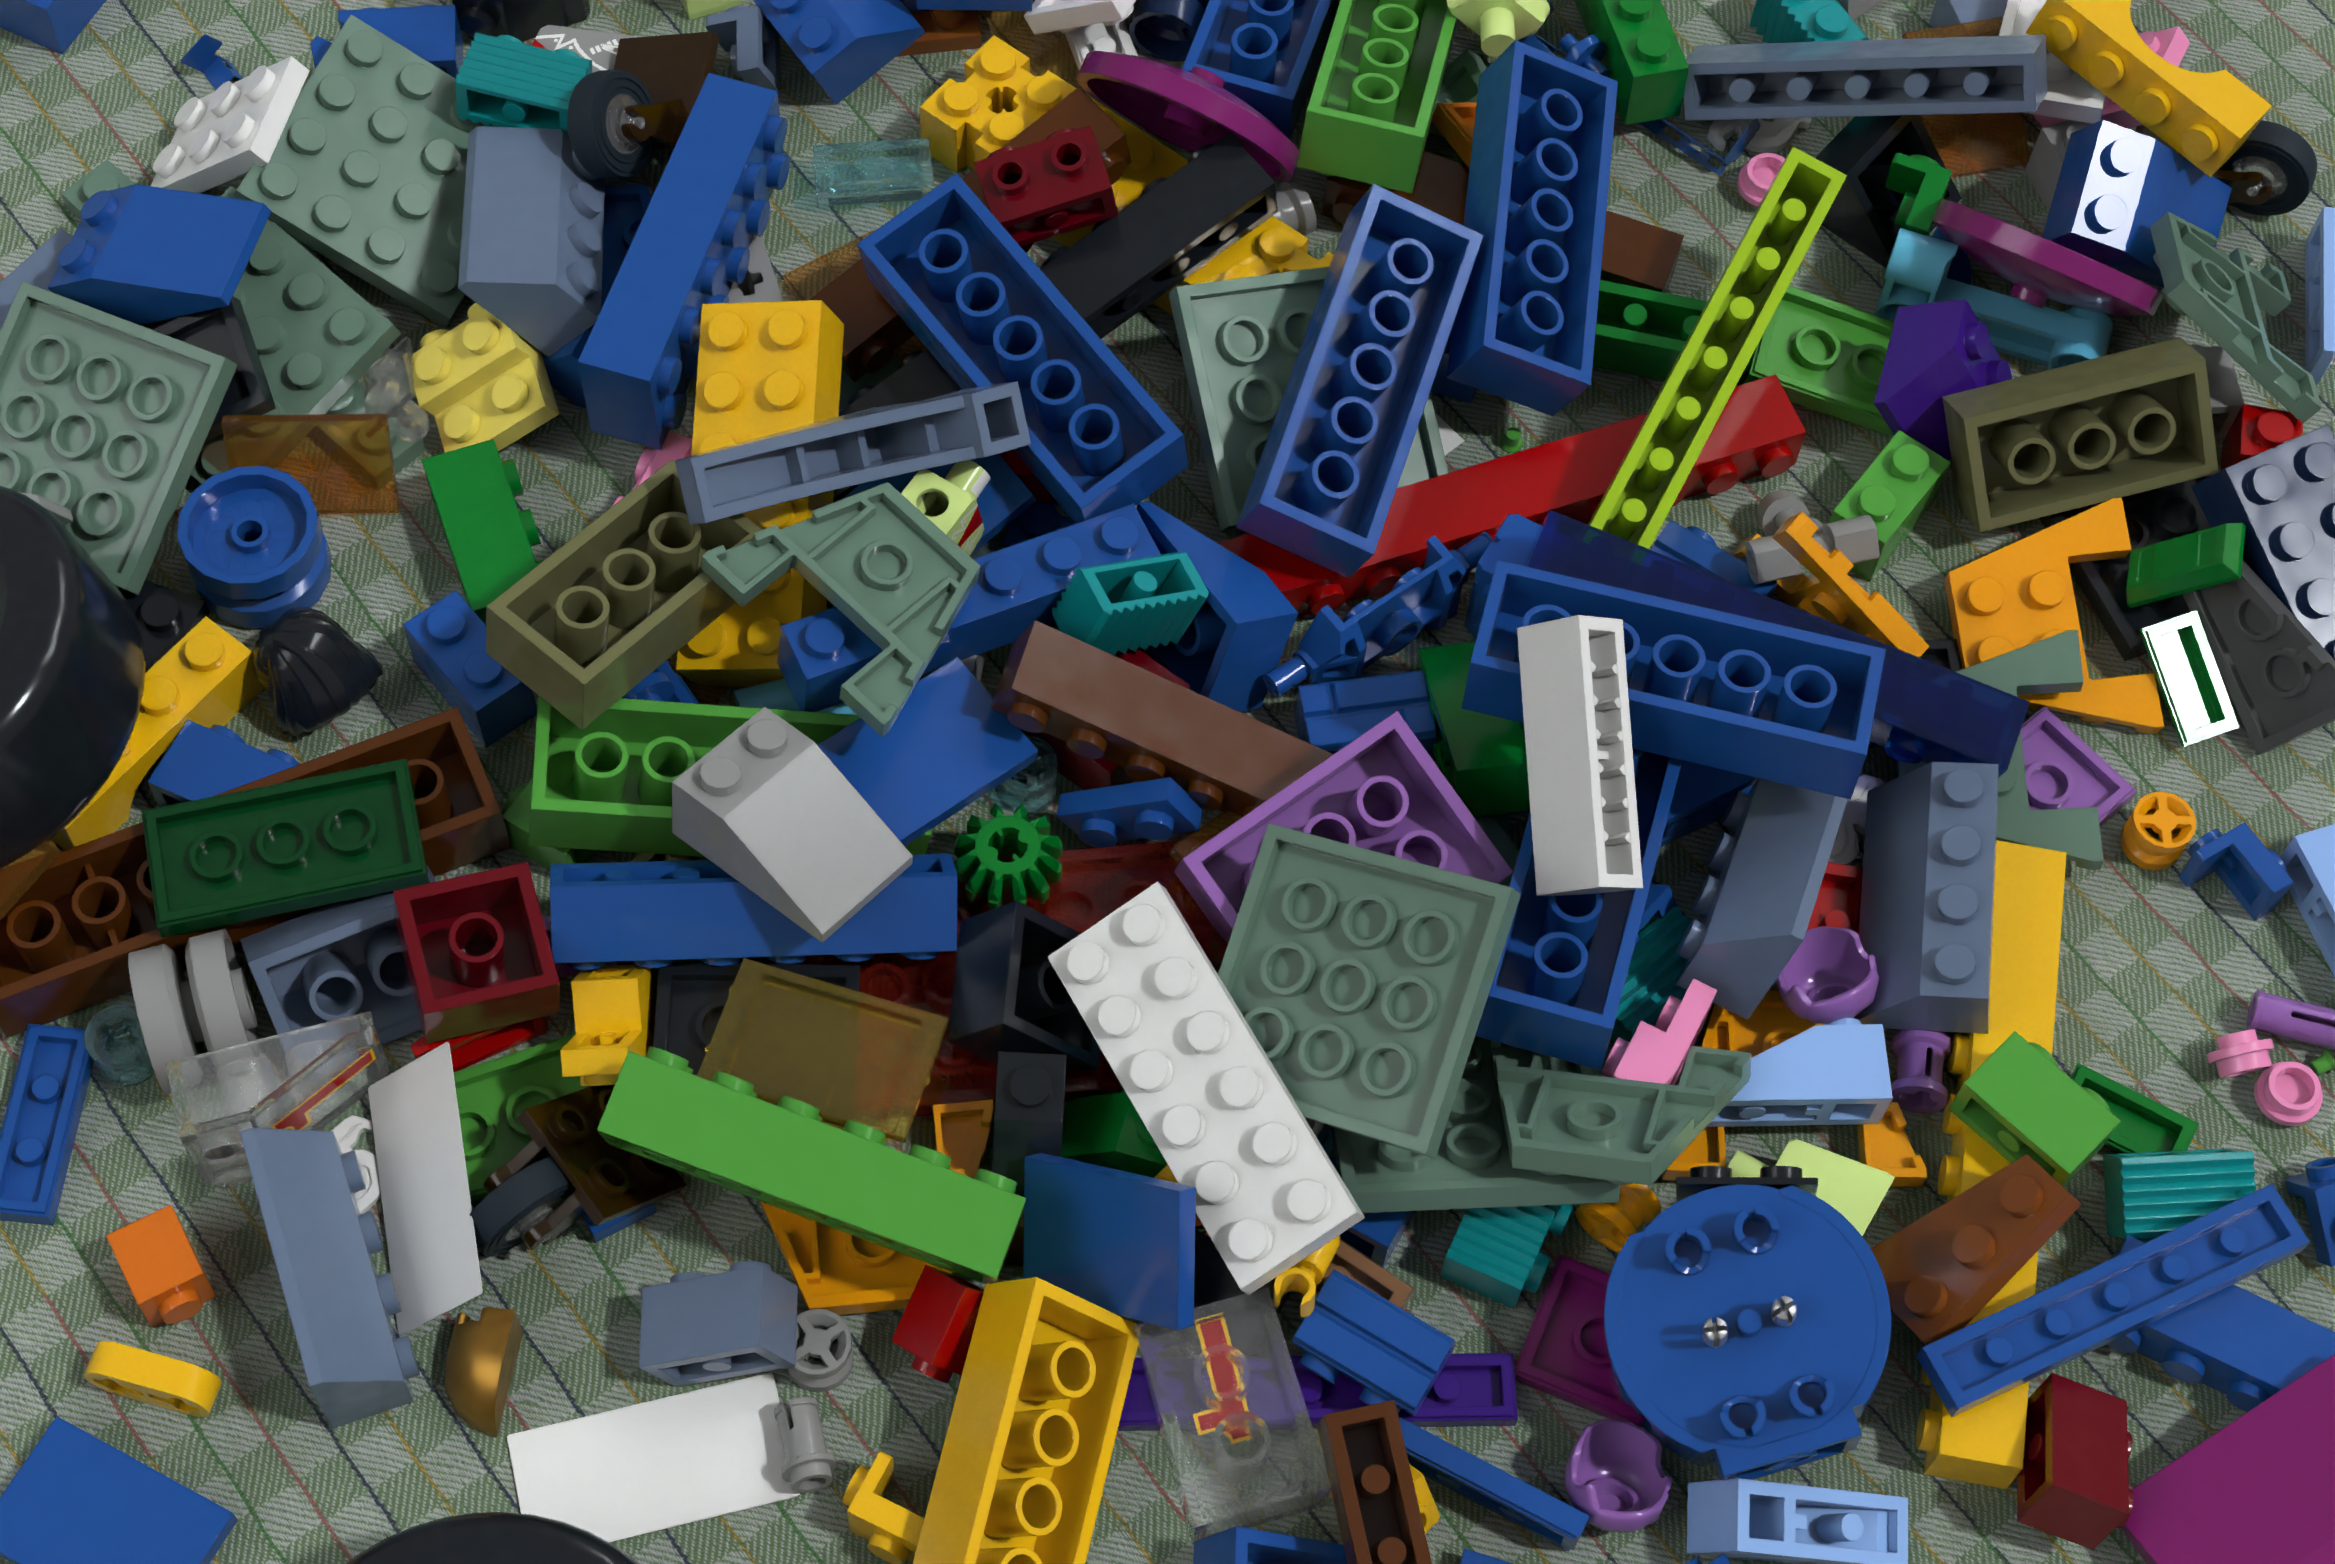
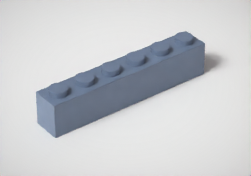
M2046 34L1698 45L1686 58L1689 71L1684 91L1685 121L2037 112L2047 94Z

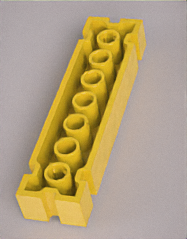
M993 35L964 63L965 82H955L949 78L920 106L921 150L955 173H958L966 165L975 169L974 162L985 159L994 151L1001 149L1077 88L1049 70L1043 76L1035 77L1030 73V58ZM1092 99L1126 134L1131 163L1127 165L1120 179L1111 185L1117 211L1120 212L1136 201L1151 182L1162 177L1168 178L1185 166L1188 160ZM1272 216L1152 303L1173 316L1168 293L1177 286L1328 267L1334 255L1327 252L1320 259L1309 255V239ZM1096 223L1053 237L1064 245L1071 247L1091 233Z

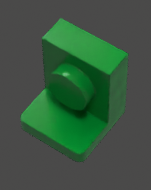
M1895 153L1885 186L1889 190L1904 194L1905 196L1894 225L1929 236L1934 225L1932 219L1940 200L1945 198L1952 170L1941 167L1938 162L1924 155L1908 156L1902 153Z

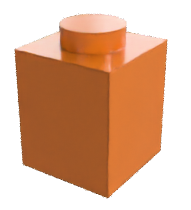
M171 1204L106 1235L137 1305L152 1328L162 1323L175 1324L185 1321L201 1310L203 1303L217 1297L190 1238Z

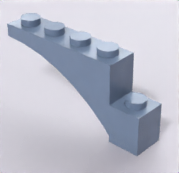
M1016 381L967 388L922 401L873 407L675 460L689 524L693 525L708 523L763 507L865 482L971 459L985 458L1030 445L1031 441L1019 384Z

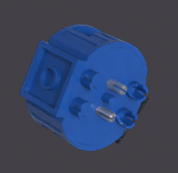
M1698 1166L1690 1169V1177H1676V1203L1660 1213L1645 1227L1644 1231L1629 1236L1617 1256L1607 1285L1604 1305L1608 1355L1611 1359L1612 1373L1624 1401L1634 1409L1637 1415L1645 1417L1642 1427L1648 1433L1655 1436L1661 1445L1677 1456L1698 1466L1714 1463L1719 1480L1735 1478L1755 1480L1856 1449L1862 1436L1857 1419L1862 1416L1874 1394L1889 1352L1891 1309L1888 1290L1881 1268L1870 1247L1857 1229L1840 1212L1816 1196L1818 1178H1802V1169L1798 1167H1764L1760 1169V1177H1732V1169L1729 1167Z

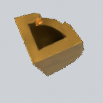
M486 1307L482 1308L479 1321L470 1320L471 1317L463 1312L457 1314L446 1357L444 1387L453 1410L472 1429L497 1438L523 1331L515 1310Z

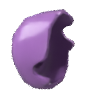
M1822 926L1806 931L1803 942L1782 970L1776 982L1784 1004L1801 1019L1810 1020L1812 1023L1830 1024L1840 1019L1853 1018L1872 1004L1879 982V975L1877 973L1875 956L1873 954L1868 955L1865 952L1859 935L1855 931L1846 928Z
M1603 1419L1585 1426L1569 1453L1564 1481L1566 1491L1574 1507L1590 1516L1588 1519L1589 1524L1603 1531L1630 1533L1658 1520L1669 1497L1668 1492L1673 1481L1671 1476L1664 1475L1661 1467L1662 1445L1660 1441L1632 1422Z

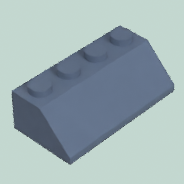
M477 126L469 132L458 289L547 357L553 355L594 325L601 311L605 179L591 175L582 167L574 154L569 134L563 129Z
M1930 762L1868 791L1859 938L1865 952L1868 955L1873 954L1875 956L1879 982L1873 1003L1854 1017L1861 1021L1862 1024H1883V1029L1988 1034L1999 764Z
M1761 778L1756 780L1748 794L1739 790L1735 793L1721 822V825L1730 829L1729 833L1723 832L1706 865V867L1714 870L1715 874L1713 877L1710 875L1706 877L1692 904L1691 910L1700 914L1699 920L1692 919L1676 950V955L1685 959L1676 985L1687 990L1694 978L1718 990L1712 1003L1747 1020L1750 1018L1804 940L1848 799Z
M250 1128L241 1131L240 1136L307 1381L332 1429L414 1402L408 1379L418 1376L420 1373L408 1335L397 1339L395 1337L390 1316L400 1313L402 1310L390 1272L380 1276L377 1274L372 1254L383 1251L384 1247L373 1212L369 1211L363 1214L359 1212L354 1193L365 1190L366 1184L355 1150L342 1153L333 1131Z

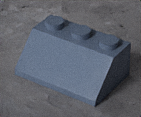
M427 866L430 883L437 882ZM393 891L332 903L240 939L247 962L296 1080L365 1053L371 1048L375 1049L422 1030L395 922Z

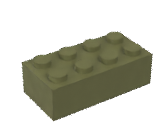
M2180 337L1942 396L1958 506L1980 533L2219 472L2206 359Z
M670 460L486 606V653L583 730L736 603L733 598L701 570L702 555L708 550L724 545L725 549L728 550L753 540V533L762 529L742 513L708 523L690 525L675 461Z

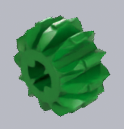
M994 803L990 809V821L971 814L970 819L967 821V834L957 835L954 841V855L958 858L954 862L957 883H966L965 896L969 899L970 904L988 897V910L1000 907L1003 903H1011L1016 900L1026 905L1027 897L1045 904L1049 898V885L1058 884L1062 877V864L1058 859L1062 856L1063 849L1059 836L1049 835L1050 822L1047 820L1046 815L1028 822V810L1024 807L1023 803L1014 811L1013 816H1004L1003 810ZM1003 857H1013V862H1003Z

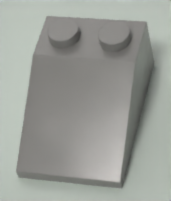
M766 707L762 708L672 782V833L822 943L912 865V854L820 747Z

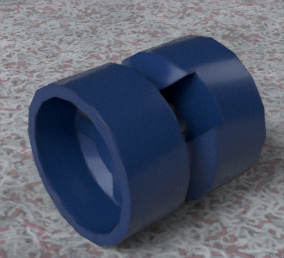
M1137 0L1129 27V34L1133 43L1142 52L1153 58L1167 62L1185 61L1209 0Z

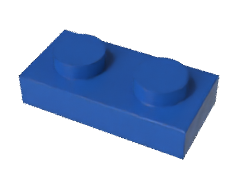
M1171 777L1062 793L1060 794L1056 817L1078 835L1085 844L1098 848H1109L1121 841L1143 838L1165 840L1170 838L1172 834L1199 831L1203 808Z

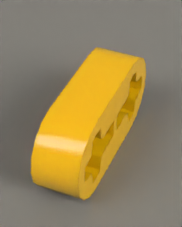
M111 1341L97 1342L83 1374L89 1383L107 1392L195 1417H207L210 1415L222 1385V1380L217 1375L197 1365Z

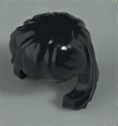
M309 607L292 608L281 614L278 619L265 624L264 628L259 631L257 641L253 644L254 672L259 683L269 694L271 706L276 717L275 725L280 728L283 734L290 733L291 736L299 735L304 731L312 733L319 727L328 725L336 717L347 713L352 706L357 705L360 699L367 695L368 689L373 688L376 685L377 678L383 674V666L377 661L375 656L361 644L354 641L340 624L323 612Z

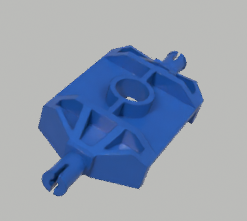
M1481 532L1479 536L1456 551H1449L1435 535L1430 537L1426 542L1428 549L1424 568L1416 567L1408 571L1396 582L1393 590L1376 602L1368 599L1359 603L1346 615L1343 621L1329 605L1321 608L1300 641L1298 650L1293 653V657L1271 672L1263 675L1265 686L1274 697L1279 698L1283 693L1305 679L1310 684H1313L1314 682L1325 683L1361 678L1363 669L1383 656H1391L1398 653L1409 645L1422 630L1441 629L1446 625L1447 619L1456 616L1462 585L1467 582L1469 572L1477 567L1478 561L1490 542H1494V540L1486 532Z

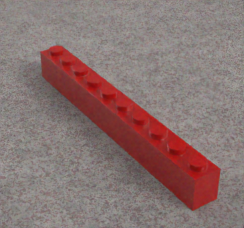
M1776 374L1738 385L1734 388L1673 506L1682 499L1704 492L1709 494L1722 493L1732 488L1737 482L1756 476H1777L1787 471L1792 465H1795L1806 430ZM1647 413L1397 488L1374 555L1349 578L1249 533L1218 542V544L1264 571L1297 610V618L1311 613L1317 615L1319 610L1326 605H1329L1335 611L1344 603L1369 595L1374 598L1383 597L1393 590L1396 582L1408 571L1416 567L1424 568L1428 549L1426 542L1427 539L1434 535L1449 551H1456L1479 536L1481 532H1486L1494 540L1497 531L1508 514L1515 515L1516 513L1561 535L1562 540L1566 539L1571 533L1586 529Z

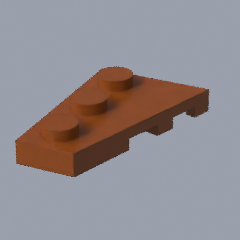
M2028 1154L2024 1155L1870 1248L1886 1282L1890 1309L1925 1345L1965 1328L2082 1204Z

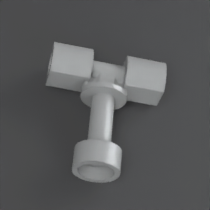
M1787 490L1773 491L1760 501L1756 511V520L1760 529L1766 534V537L1745 541L1748 572L1756 585L1801 575L1800 565L1802 564L1772 538L1789 517L1800 512L1806 514L1819 528L1812 538L1829 553L1834 549H1838L1852 564L1880 557L1877 527L1870 515L1823 524L1818 519L1810 517L1809 510L1796 494Z

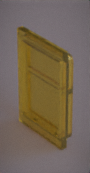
M743 958L734 984L729 988L728 999L712 1040L706 1047V1055L697 1076L712 1081L715 1071L727 1073L755 1086L753 1091L758 1094L757 1098L777 1105L781 1095L788 1096L820 1109L819 1116L822 1117V1123L843 1130L846 1120H852L885 1133V1141L892 1139L905 1143L925 1086L930 1082L929 1075L944 1037L948 1018Z

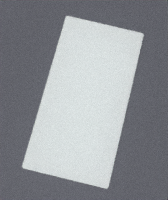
M445 1042L368 1087L390 1272L402 1312L396 1314L399 1335H403L481 1295L483 1292L474 1221L472 1216L469 1215L472 1212L449 1042Z
M770 1372L508 1435L507 1442L521 1514L537 1515L562 1521L591 1532L607 1542H613L798 1497L800 1493L794 1492L791 1488V1483L785 1481L781 1475V1467L786 1463L778 1421L774 1415V1409L780 1404L774 1374Z

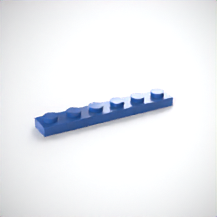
M2270 1184L1922 1347L1916 1357L1951 1417H1954L2302 1252L2310 1241L2274 1185Z

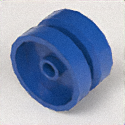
M266 466L236 467L211 476L190 494L179 514L177 539L201 599L205 600L208 609L222 621L244 628H264L265 624L278 619L281 614L292 608H311L320 600L331 579L332 556L322 531V524L308 489L288 473Z

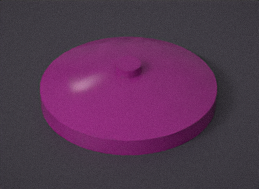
M1091 51L1087 53L1077 74V81L1088 94L1117 115L1148 133L1193 154L1200 147L1209 143L1216 144L1231 133L1274 182L1281 183L1291 180L1296 170L1300 152L1298 148L1265 116L1239 97L1223 89L1225 81L1221 77L1196 66H1193L1191 72H1188L1181 68L1140 56L1105 51Z
M1941 199L1932 219V223L1968 256L2001 278L2013 283L2014 286L2010 292L2011 296L2043 309L2047 299L2058 303L2094 312L2154 317L2163 298L2161 291L2129 275L1961 204Z

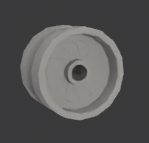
M226 928L189 938L185 948L188 981H186L175 952L166 944L128 953L131 988L142 1035L156 1078L165 1094L202 1084L206 1073L202 1044L204 1041L213 1065L226 1079L262 1069L261 1052L256 1031L257 1018L246 975L243 968H240L236 952Z

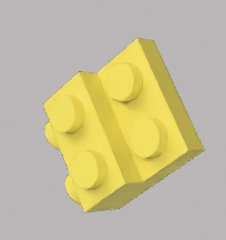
M475 303L468 309L467 315L469 319L451 330L438 329L425 334L420 340L421 349L406 358L419 407L434 415L445 453L494 439L499 452L559 415L541 351L478 303Z

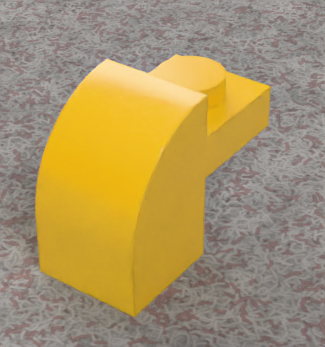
M636 964L608 965L593 970H582L571 981L576 1034L560 1050L563 1077L580 1076L581 1086L615 1085L628 1051L646 1057L649 1047H653L656 1010L652 968L641 967Z

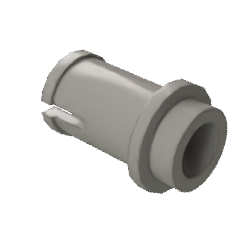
M811 1397L793 1398L788 1400L791 1413H788L787 1407L783 1403L774 1409L786 1463L781 1467V1475L785 1481L791 1483V1488L794 1492H814L829 1486L833 1482L832 1472L837 1467L836 1457L833 1454L827 1453L819 1416L818 1401Z

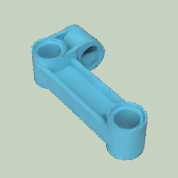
M1899 229L1883 279L1885 281L1875 311L1876 316L1894 322L1898 307L1966 299L1979 322H1983L1987 326L1990 341L1998 352L2046 365L2048 370L2106 356L2113 331V323L2106 314L2078 307H2072L2064 312L2045 306L2041 309L2014 297L1946 278L1952 259L1956 255L1958 245L1906 229Z

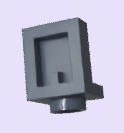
M734 6L723 13L706 16V29L708 32L713 31L720 36L719 45L724 51L730 52L731 63L736 76L740 79L743 78L746 83L778 91V94H781L780 34L758 6Z

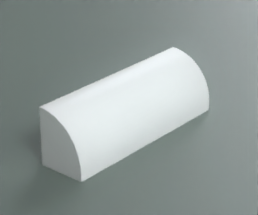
M1575 615L1517 628L1536 895H1583L1643 888L1623 619Z

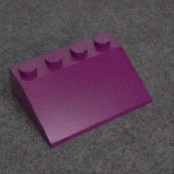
M2335 1354L2132 1488L2134 1493L2133 1509L2129 1519L2121 1528L2146 1564H2335Z

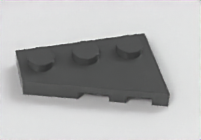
M2244 560L2242 562L2241 579L2182 594L2190 612L2197 610L2220 676L2258 755L2272 751L2335 721L2334 658Z

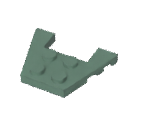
M2167 211L2150 226L2156 250L2153 258L2161 271L2164 284L2162 288L2163 297L2176 312L2183 316H2189L2302 423L2306 422L2322 408L2313 375L2268 342L2259 309L2261 307L2271 316L2275 317L2292 303L2284 272L2271 264H2267L2260 271L2249 265L2254 261L2252 255L2238 247L2229 255L2214 248L2213 246L2218 242L2215 235Z
M889 482L813 510L812 518L783 529L774 525L753 533V540L728 550L725 549L724 545H721L703 554L701 570L741 607H744L788 570L794 568L883 650L843 683L840 690V699L881 737L890 731L976 584L980 571V565Z
M2078 630L2065 631L1892 695L1891 702L1898 711L1892 724L1897 778L1930 762L1999 764L1997 840L2067 852L2066 859L2075 861L2077 867L2088 870H2100L2104 860L2098 807L2029 809L2017 695L2081 691L2083 673Z
M1489 1040L1490 1055L1512 1168L1538 1171L1549 1176L1564 1174L1603 1179L1620 1185L1634 1183L1651 1186L1749 1082L1751 1076V1053L1690 1046L1679 1084L1669 1085L1545 1070L1544 1068L1549 1056Z

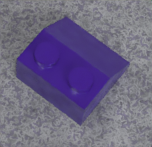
M1966 299L1898 307L1874 405L1893 435L1900 430L1949 461L1951 459L1942 396L2012 379L2010 366L2006 360L2000 358L1990 341L1987 326L1983 322H1979Z

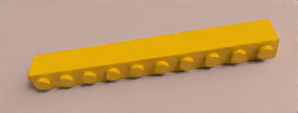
M1997 840L1988 1034L1961 1032V1035L1954 1034L1952 1038V1053L1948 1058V1072L1957 1074L1956 1095L1963 1083L2014 1031L2027 1042L2042 1046L2052 1055L2067 852ZM1949 1094L1942 1125L1943 1133L1952 1134L1951 1155L1945 1154L1943 1156L1937 1182L1938 1194L1947 1195V1202L2011 1164L1949 1110L1956 1097L1955 1094ZM2038 1251L1967 1326L2035 1295ZM1922 1367V1384L1931 1385L1929 1409L1922 1408L1916 1429V1449L1926 1451L1924 1475L2007 1489L2023 1469L2029 1381L1951 1417Z

